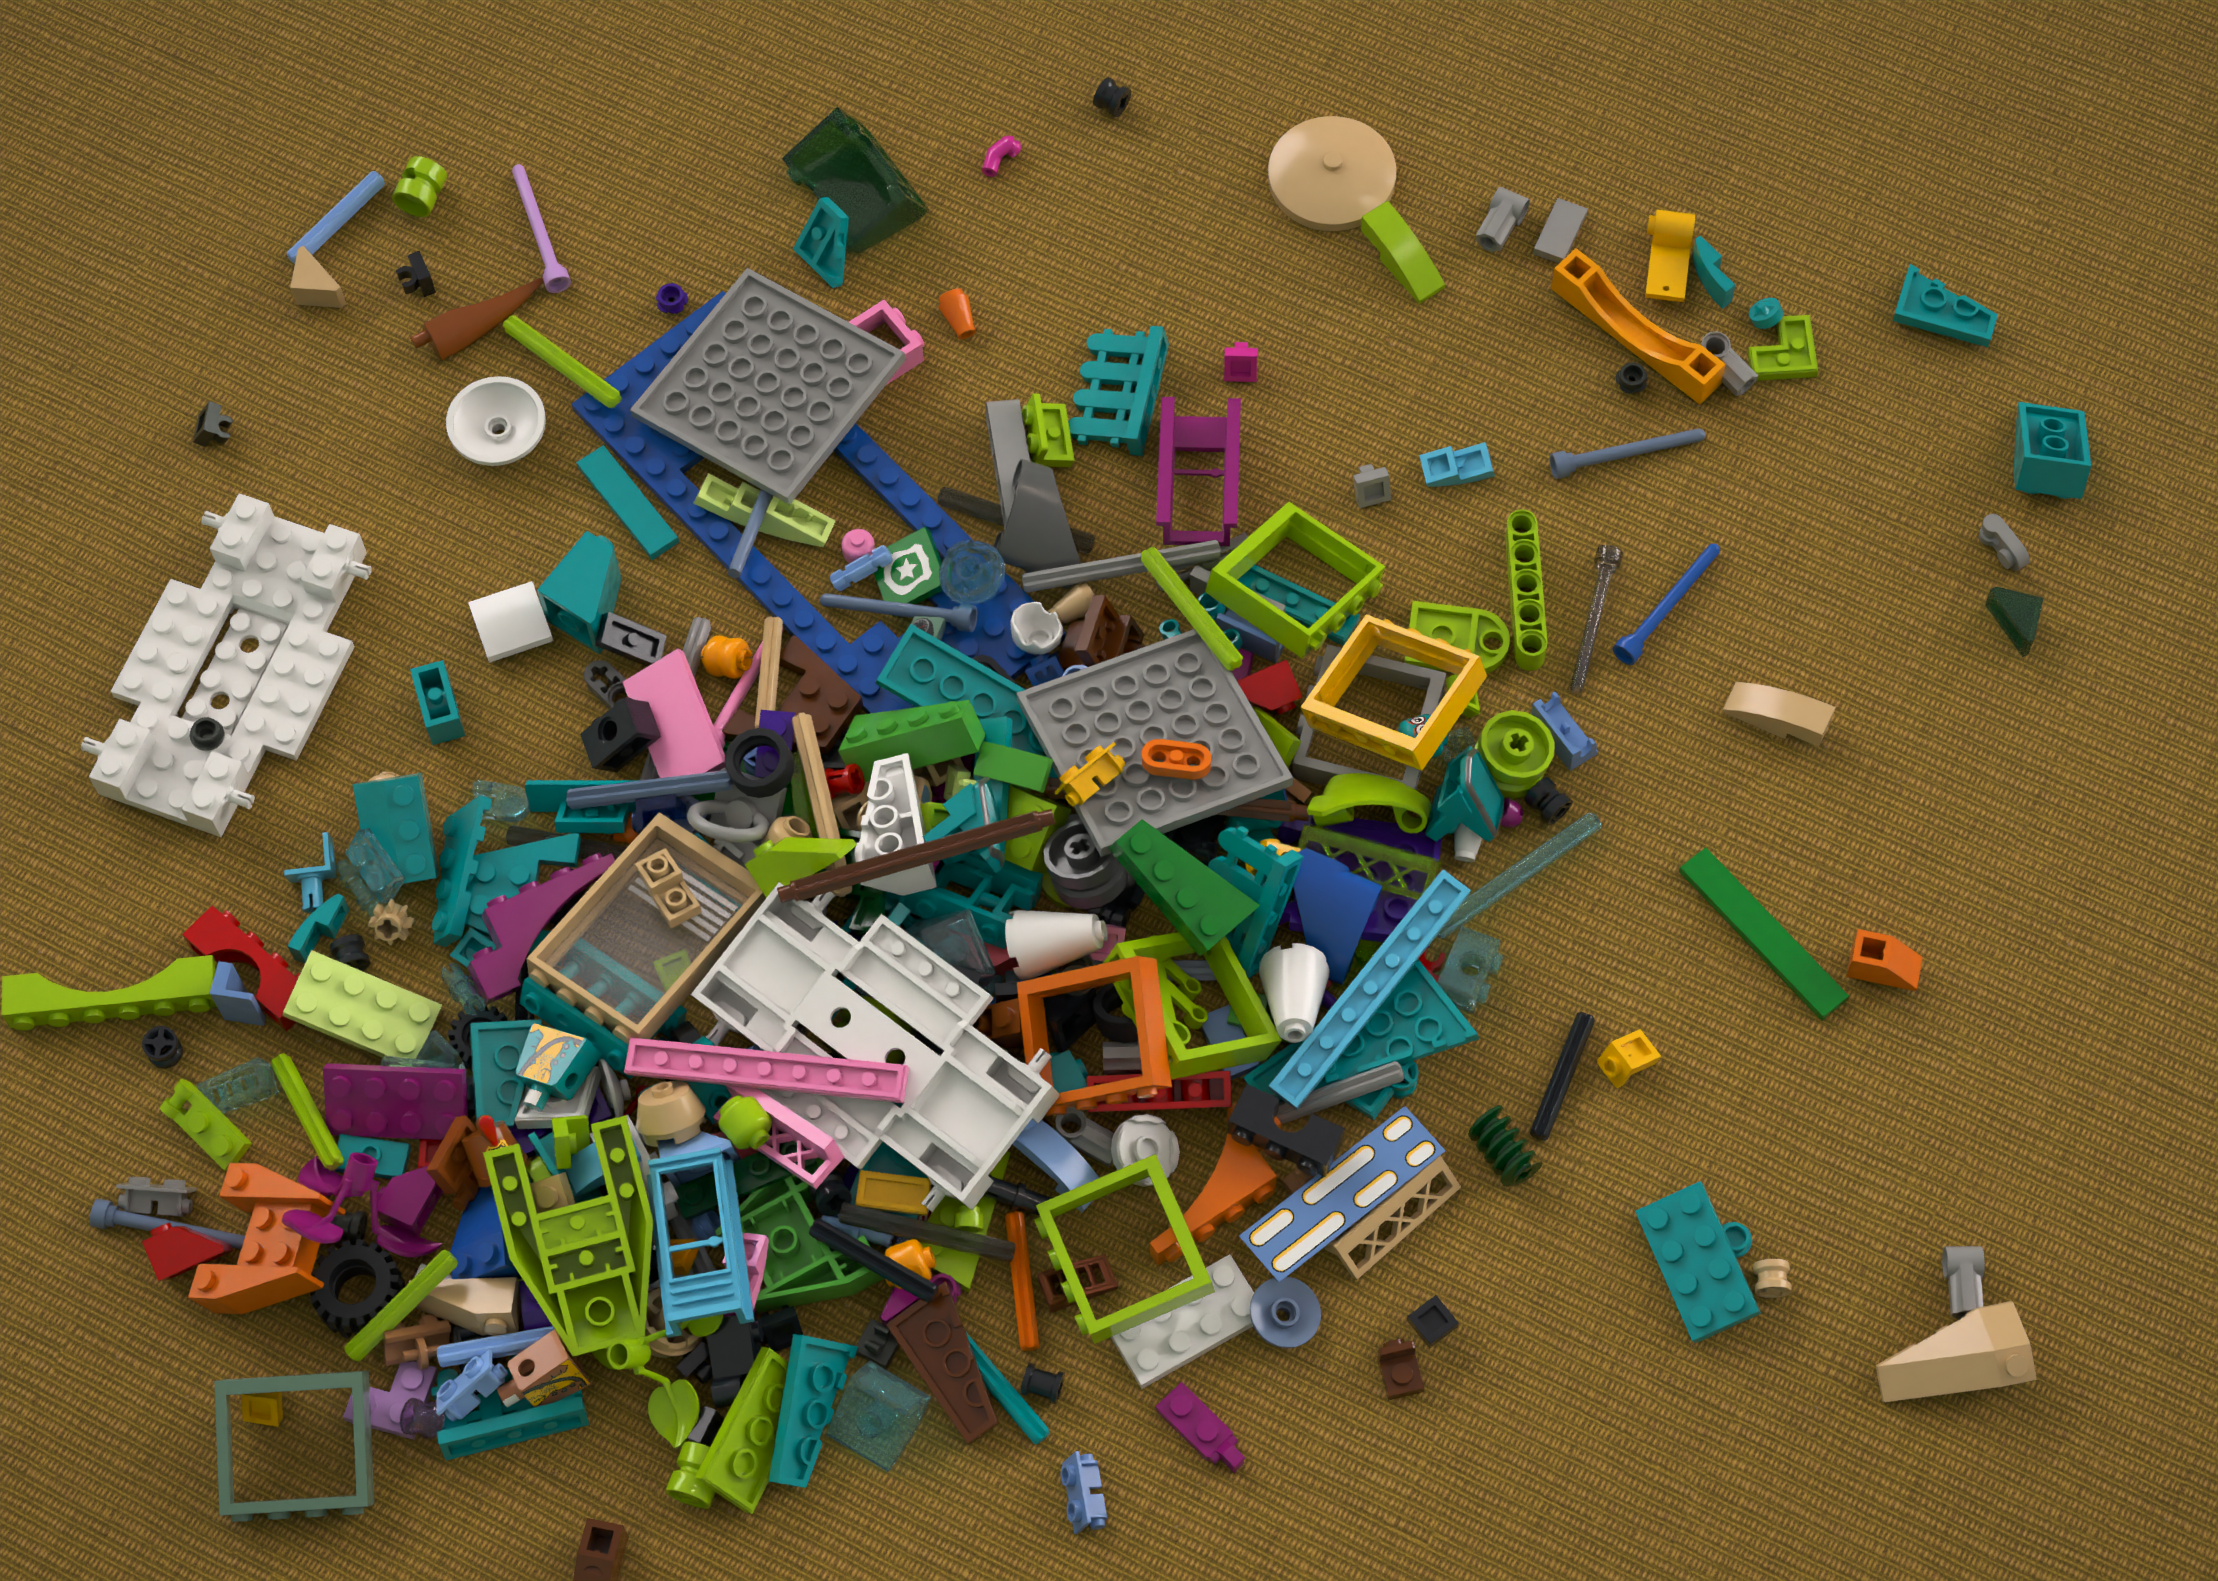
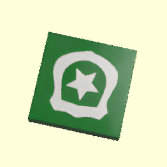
M926 527L887 546L893 561L883 568L878 566V570L874 572L884 601L916 605L951 586L931 532Z

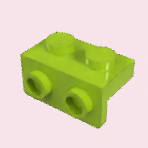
M1033 393L1027 405H1024L1022 408L1023 424L1027 425L1028 431L1027 447L1028 452L1031 453L1032 462L1047 467H1071L1075 460L1066 404L1041 403L1040 394Z

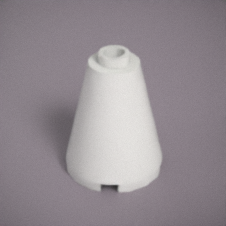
M1016 910L1009 913L1013 919H1007L1005 924L1009 958L1016 957L1019 967L1013 968L1018 978L1024 981L1036 978L1102 949L1103 941L1108 939L1106 924L1104 920H1099L1096 914Z
M1292 943V948L1281 950L1280 945L1265 953L1259 963V976L1277 1033L1282 1039L1292 1043L1306 1040L1313 1032L1330 971L1326 957L1313 946Z

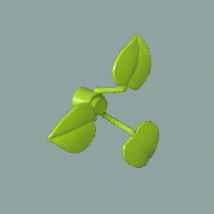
M723 1314L680 1322L681 1330L688 1326L689 1331L697 1337L709 1336L719 1328ZM666 1329L636 1339L615 1340L610 1344L609 1348L591 1352L600 1363L609 1369H633L635 1375H643L662 1383L663 1387L656 1388L648 1402V1414L651 1423L657 1432L671 1443L673 1448L682 1446L688 1440L690 1432L698 1421L700 1410L699 1398L694 1387L685 1379H679L671 1384L667 1377L644 1368V1365L651 1357V1349L648 1343L667 1336Z

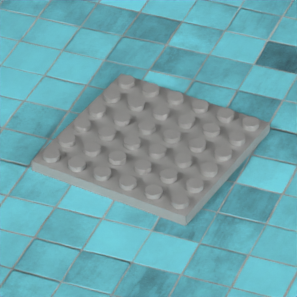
M747 268L633 405L630 412L633 418L790 505L905 362L906 357L905 353Z
M1195 629L1016 693L1017 702L1048 758L1053 759L1052 767L1058 778L1074 765L1080 769L1087 764L1084 758L1099 745L1105 749L1113 742L1116 743L1110 752L1114 756H1121L1125 761L1123 772L1104 787L1094 777L1092 780L1100 788L1099 791L1082 805L1077 804L1074 806L1101 857L1110 854L1111 852L1108 847L1141 819L1164 834L1293 786V777L1233 673L1224 667ZM1154 739L1198 743L1210 751L1211 769L1205 777L1197 780L1152 775L1142 766V748L1147 742Z

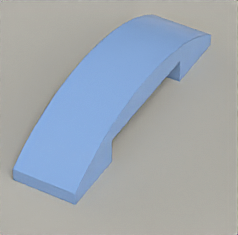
M1043 1120L1039 1124L1037 1123L1036 1126L1031 1127L1029 1131L1023 1130L1013 1143L1017 1149L1058 1183L1055 1190L1060 1195L1099 1178L1080 1153ZM1093 1201L1077 1207V1209L1083 1213Z

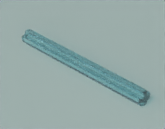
M1594 813L1585 814L1471 894L1436 937L1445 939L1600 830L1602 824L1599 818Z

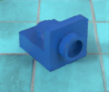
M1057 652L1050 655L1048 653L1043 655L1037 654L1029 659L1031 665L1025 669L1033 687L1062 677L1065 672Z

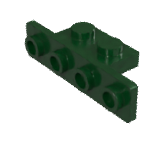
M797 1142L780 1143V1154L796 1153ZM760 1151L733 1162L738 1199L794 1175ZM816 1158L804 1160L805 1170L817 1164ZM714 1171L674 1188L679 1197L677 1202L682 1217L685 1220H690L719 1207Z

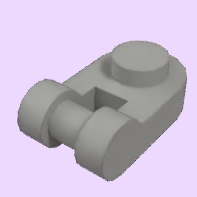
M1997 514L1987 515L1979 532L1980 542L1987 546L1992 545L1997 551L2000 563L2006 569L2011 568L2014 571H2018L2028 565L2030 557L2026 548L2005 521Z

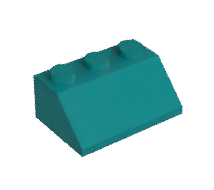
M422 772L352 784L370 885L404 884L437 878L440 872Z

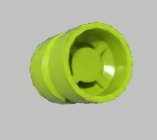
M414 156L409 159L402 174L403 179L399 180L391 198L393 203L402 211L416 217H427L437 200L436 194L440 193L447 179V172L442 166L429 158Z
M689 1441L683 1443L676 1461L681 1469L673 1471L665 1490L667 1495L693 1507L710 1508L716 1492L695 1478L710 1448L709 1446Z

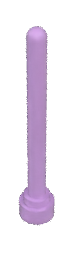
M517 164L512 168V173L546 267L542 277L545 287L551 293L562 292L571 285L568 271L557 262L526 171L522 165Z

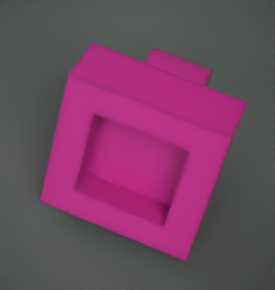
M1235 342V348L1225 347L1224 381L1257 382L1258 348H1248V342Z

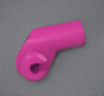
M1008 135L990 146L985 156L982 173L989 177L996 176L1002 157L1006 154L1011 157L1018 155L1022 147L1021 143L1018 140H1014V136Z

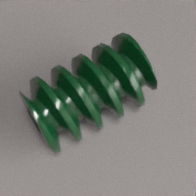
M1497 1105L1483 1113L1474 1122L1468 1136L1472 1141H1477L1476 1147L1479 1152L1485 1153L1484 1159L1486 1162L1493 1164L1492 1170L1495 1175H1501L1500 1181L1503 1186L1510 1187L1531 1178L1541 1168L1543 1163L1541 1161L1531 1165L1530 1161L1535 1157L1536 1153L1534 1150L1526 1153L1522 1152L1528 1144L1527 1140L1514 1141L1520 1131L1517 1127L1506 1130L1512 1119L1510 1116L1499 1119L1498 1116L1504 1108L1502 1105Z

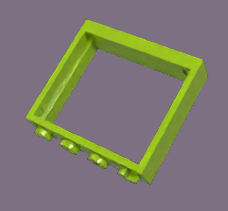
M1288 502L1212 568L1205 592L1300 658H1303L1312 649L1317 651L1325 642L1328 634L1331 632L1337 633L1350 614L1355 616L1361 610L1366 599L1369 597L1374 598L1378 595L1383 587L1380 581L1386 566L1291 502ZM1286 536L1357 584L1310 628H1306L1237 581Z
M1176 932L1117 943L1103 963L1134 956L1163 959L1195 953V951L1181 934ZM1225 936L1203 955L1248 1037L1186 1050L1162 1005L1171 1079L1267 1060L1282 1041L1276 1027L1262 1005L1261 999L1256 994L1245 970L1239 963ZM1131 979L1113 983L1137 1028Z
M1156 1154L1036 1205L1040 1217L1034 1219L1042 1239L1050 1238L1054 1248L1047 1251L1055 1271L1063 1269L1067 1281L1061 1283L1069 1304L1076 1301L1081 1312L1075 1315L1077 1324L1083 1336L1090 1333L1094 1344L1215 1292L1212 1281ZM1150 1177L1193 1279L1096 1320L1053 1218Z

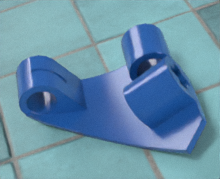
M1305 848L1298 852L1304 858L1293 888L1306 945L1313 946L1325 955L1330 971L1328 980L1343 985L1353 963L1358 942L1368 918L1376 906L1383 886L1349 872V868L1339 861Z

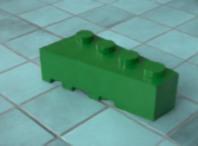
M1143 819L1108 847L1109 851L1198 956L1211 949L1260 906Z

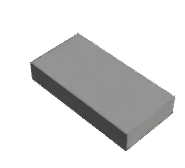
M1557 198L1534 247L1533 254L1556 263H1560L1565 259L1586 218L1588 208Z

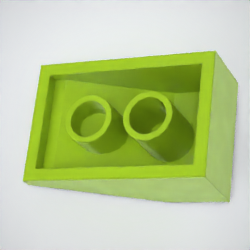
M1009 784L1007 819L1036 810L1037 812L1052 809L1056 824L1043 827L1042 831L1006 841L1005 860L1030 871L1046 873L1047 868L1044 862L1043 850L1048 838L1058 828L1066 824L1071 808L1038 794H1031L1029 790L1017 788Z

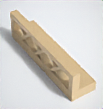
M1440 1155L1327 1244L1324 1249L1337 1255L1351 1277L1359 1279L1457 1192L1461 1186ZM1440 1173L1447 1185L1437 1194L1429 1193L1431 1180ZM1411 1197L1419 1198L1417 1212L1411 1217L1403 1216L1405 1203ZM1385 1220L1393 1221L1391 1235L1385 1240L1377 1239L1379 1226ZM1358 1244H1367L1365 1258L1355 1265L1348 1253Z

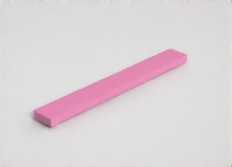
M630 1037L624 1073L631 1076L904 1103L909 1067L901 1064Z

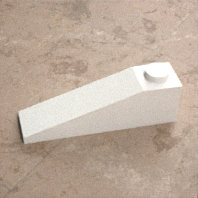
M906 753L874 761L867 793L869 800L866 813L862 816L861 820L862 832L854 852L856 862L926 842L922 837L926 834L909 754ZM933 862L860 883L864 886L902 896L937 887Z

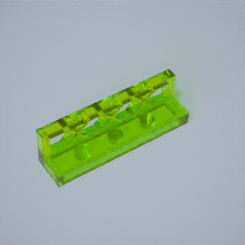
M1310 823L1303 825L1298 848L1301 851L1306 848L1308 840L1320 843L1328 857L1336 860L1335 857L1346 851L1355 853L1362 866L1351 873L1357 874L1364 870L1368 878H1363L1382 885V890L1416 900L1422 896L1434 881L1435 876L1439 874L1442 860L1328 828L1318 827ZM1329 846L1335 847V848H1338V849H1341V850H1339V851H1337L1336 853L1333 854V853L1331 852ZM1362 855L1374 859L1366 863ZM1380 860L1388 862L1396 876L1385 882L1375 880L1369 866ZM1396 865L1406 867L1408 869L1400 873ZM1412 870L1428 873L1423 893L1410 890L1402 876ZM1398 879L1402 887L1390 883Z

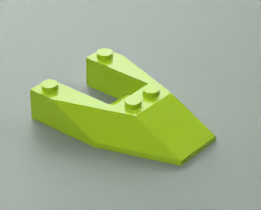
M626 1115L591 1124L608 1195L537 1214L519 1143L483 1152L509 1258L573 1357L609 1348L610 1344L615 1340L636 1339L645 1336L653 1218Z

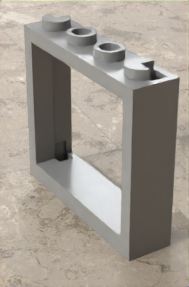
M1327 644L1324 657L1318 655L1313 675L1318 676L1316 684L1342 648ZM1370 655L1358 672V674L1427 690L1421 715H1432L1441 702L1445 689L1446 673L1373 655ZM1309 685L1306 698L1315 686ZM1300 715L1296 734L1301 735L1300 740L1302 742L1291 762L1293 764V778L1326 786L1331 777L1340 774L1367 773L1379 775L1307 757L1315 729L1309 727L1304 715ZM1407 765L1403 780L1387 778L1399 781L1417 790L1422 771Z

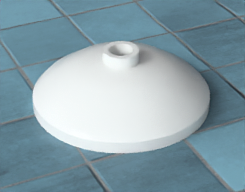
M500 376L478 380L461 390L453 399L446 417L447 433L457 452L474 463L487 466L509 464L526 456L539 443L546 424L544 406L538 394L529 385L520 380ZM498 430H504L501 434H495Z

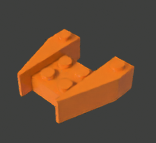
M229 1163L219 1196L245 1213H252L237 1265L198 1264L188 1298L213 1313L245 1314L322 1289L324 1283L311 1275L320 1243L309 1240L282 1223V1217L289 1210L299 1209L315 1213L324 1218L330 1212L334 1202L322 1194L257 1163ZM339 1207L336 1215H345L346 1210Z

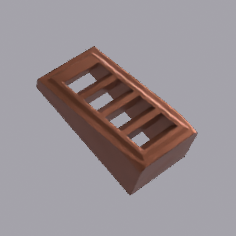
M1106 1254L1072 1263L1087 1300L1118 1289V1284ZM1100 1267L1105 1280L1104 1283L1098 1284L1093 1271L1094 1268ZM1054 1268L1037 1273L1038 1282L1050 1313L1077 1304L1076 1301L1069 1304L1065 1293L1059 1295L1056 1293L1053 1283L1059 1281L1061 1285V1283L1067 1281L1063 1269L1055 1271ZM1086 1271L1091 1286L1084 1287L1080 1273Z

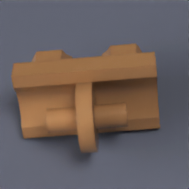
M430 1314L422 1316L416 1326L405 1327L404 1323L400 1322L393 1330L384 1331L383 1355L386 1366L416 1361L420 1370L428 1369L429 1358L437 1357V1348L441 1345L450 1344L451 1326L449 1321H440L438 1317Z

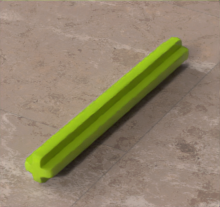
M511 315L508 320L503 322L506 333L605 406L615 408L621 402L622 397L618 390L520 318Z
M1155 547L1142 551L1141 562L1224 667L1229 671L1239 668L1242 665V655Z

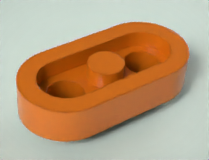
M1154 739L1143 746L1141 763L1143 768L1152 775L1197 780L1205 777L1210 772L1211 753L1205 746L1198 743Z

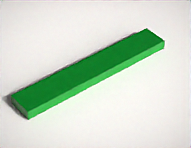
M1706 847L1680 867L1679 873L1821 1021L1848 1001L1849 995Z

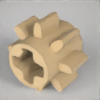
M390 899L385 907L377 904L373 910L375 916L371 917L368 922L369 927H375L376 935L374 939L380 938L388 941L389 945H392L398 937L405 941L409 934L408 928H411L414 922V918L407 917L406 910L408 906L396 904L393 899Z

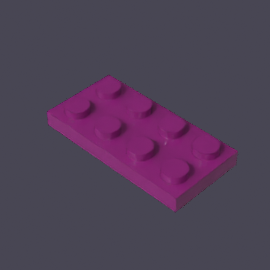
M327 1063L323 1068L326 1126L331 1135L344 1134L364 1137L443 1140L455 1117H468L466 1069Z

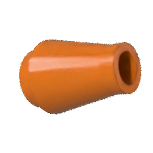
M960 288L943 293L938 299L940 302L938 308L956 332L958 339H966L976 333V329L973 323L969 296L964 294Z

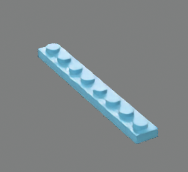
M1442 870L1270 1083L1268 1089L1297 1111L1470 895L1471 890L1445 870Z

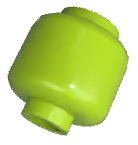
M737 1095L727 1101L720 1109L719 1128L736 1148L747 1149L752 1147L757 1149L770 1138L768 1132L772 1127V1118L754 1097Z

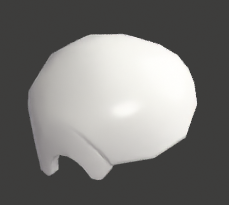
M1031 602L1022 604L1014 610L1011 618L1012 638L1021 650L1034 655H1043L1051 652L1060 644L1063 627L1058 619V615L1056 612L1049 613L1044 610L1042 603Z

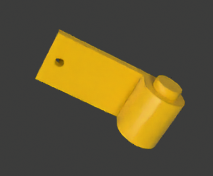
M1657 209L1655 216L1649 215L1646 234L1653 236L1645 298L1684 302L1695 214Z

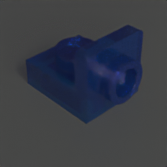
M676 794L636 799V811H633L631 815L633 830L640 834L659 812L674 822L675 820L686 819V805Z

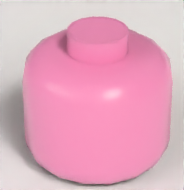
M854 529L847 532L841 543L843 557L848 563L867 553L869 556L872 555V550L875 549L874 538L863 529Z

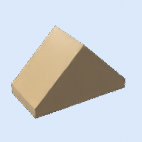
M304 245L298 248L290 286L296 305L336 308L345 306L346 301L342 289Z

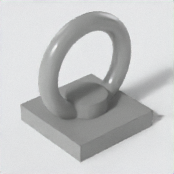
M742 772L743 776H745V777L748 778V779H752V780L761 779V778L755 777V776H753V775H750V774H747V773ZM733 782L731 790L716 792L714 800L701 801L692 805L687 812V819L694 829L711 838L735 843L752 842L758 847L762 844V839L767 835L772 823L782 816L787 788L785 787L773 796L756 798L741 792ZM706 814H711L710 822L704 819L702 816Z

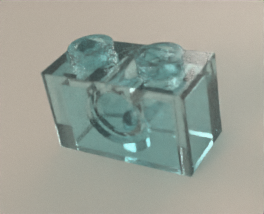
M1461 926L1437 983L1457 1008L1474 1014L1478 1003L1485 1004L1491 989V985L1487 983L1491 973L1497 975L1504 955L1499 953L1501 940ZM1465 967H1474L1479 971V973L1476 975H1467L1463 972L1462 969H1464Z

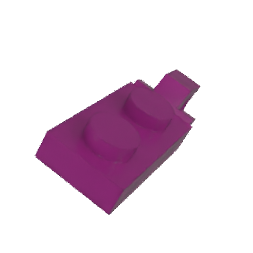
M1182 1382L1155 1406L1157 1413L1206 1461L1210 1460L1213 1464H1216L1221 1460L1233 1473L1245 1463V1457L1234 1446L1238 1443V1439L1233 1435V1432Z

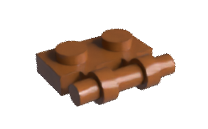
M467 1116L455 1117L426 1169V1172L445 1194H456L452 1205L460 1211L465 1210L467 1204L474 1201L479 1192L478 1182L462 1143L465 1137L478 1130Z

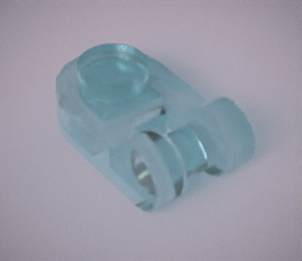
M483 780L474 781L472 788L473 800L480 795L488 798L495 797L490 811H483L481 820L493 819L505 822H518L528 815L530 811L529 797L526 796V791L521 787Z

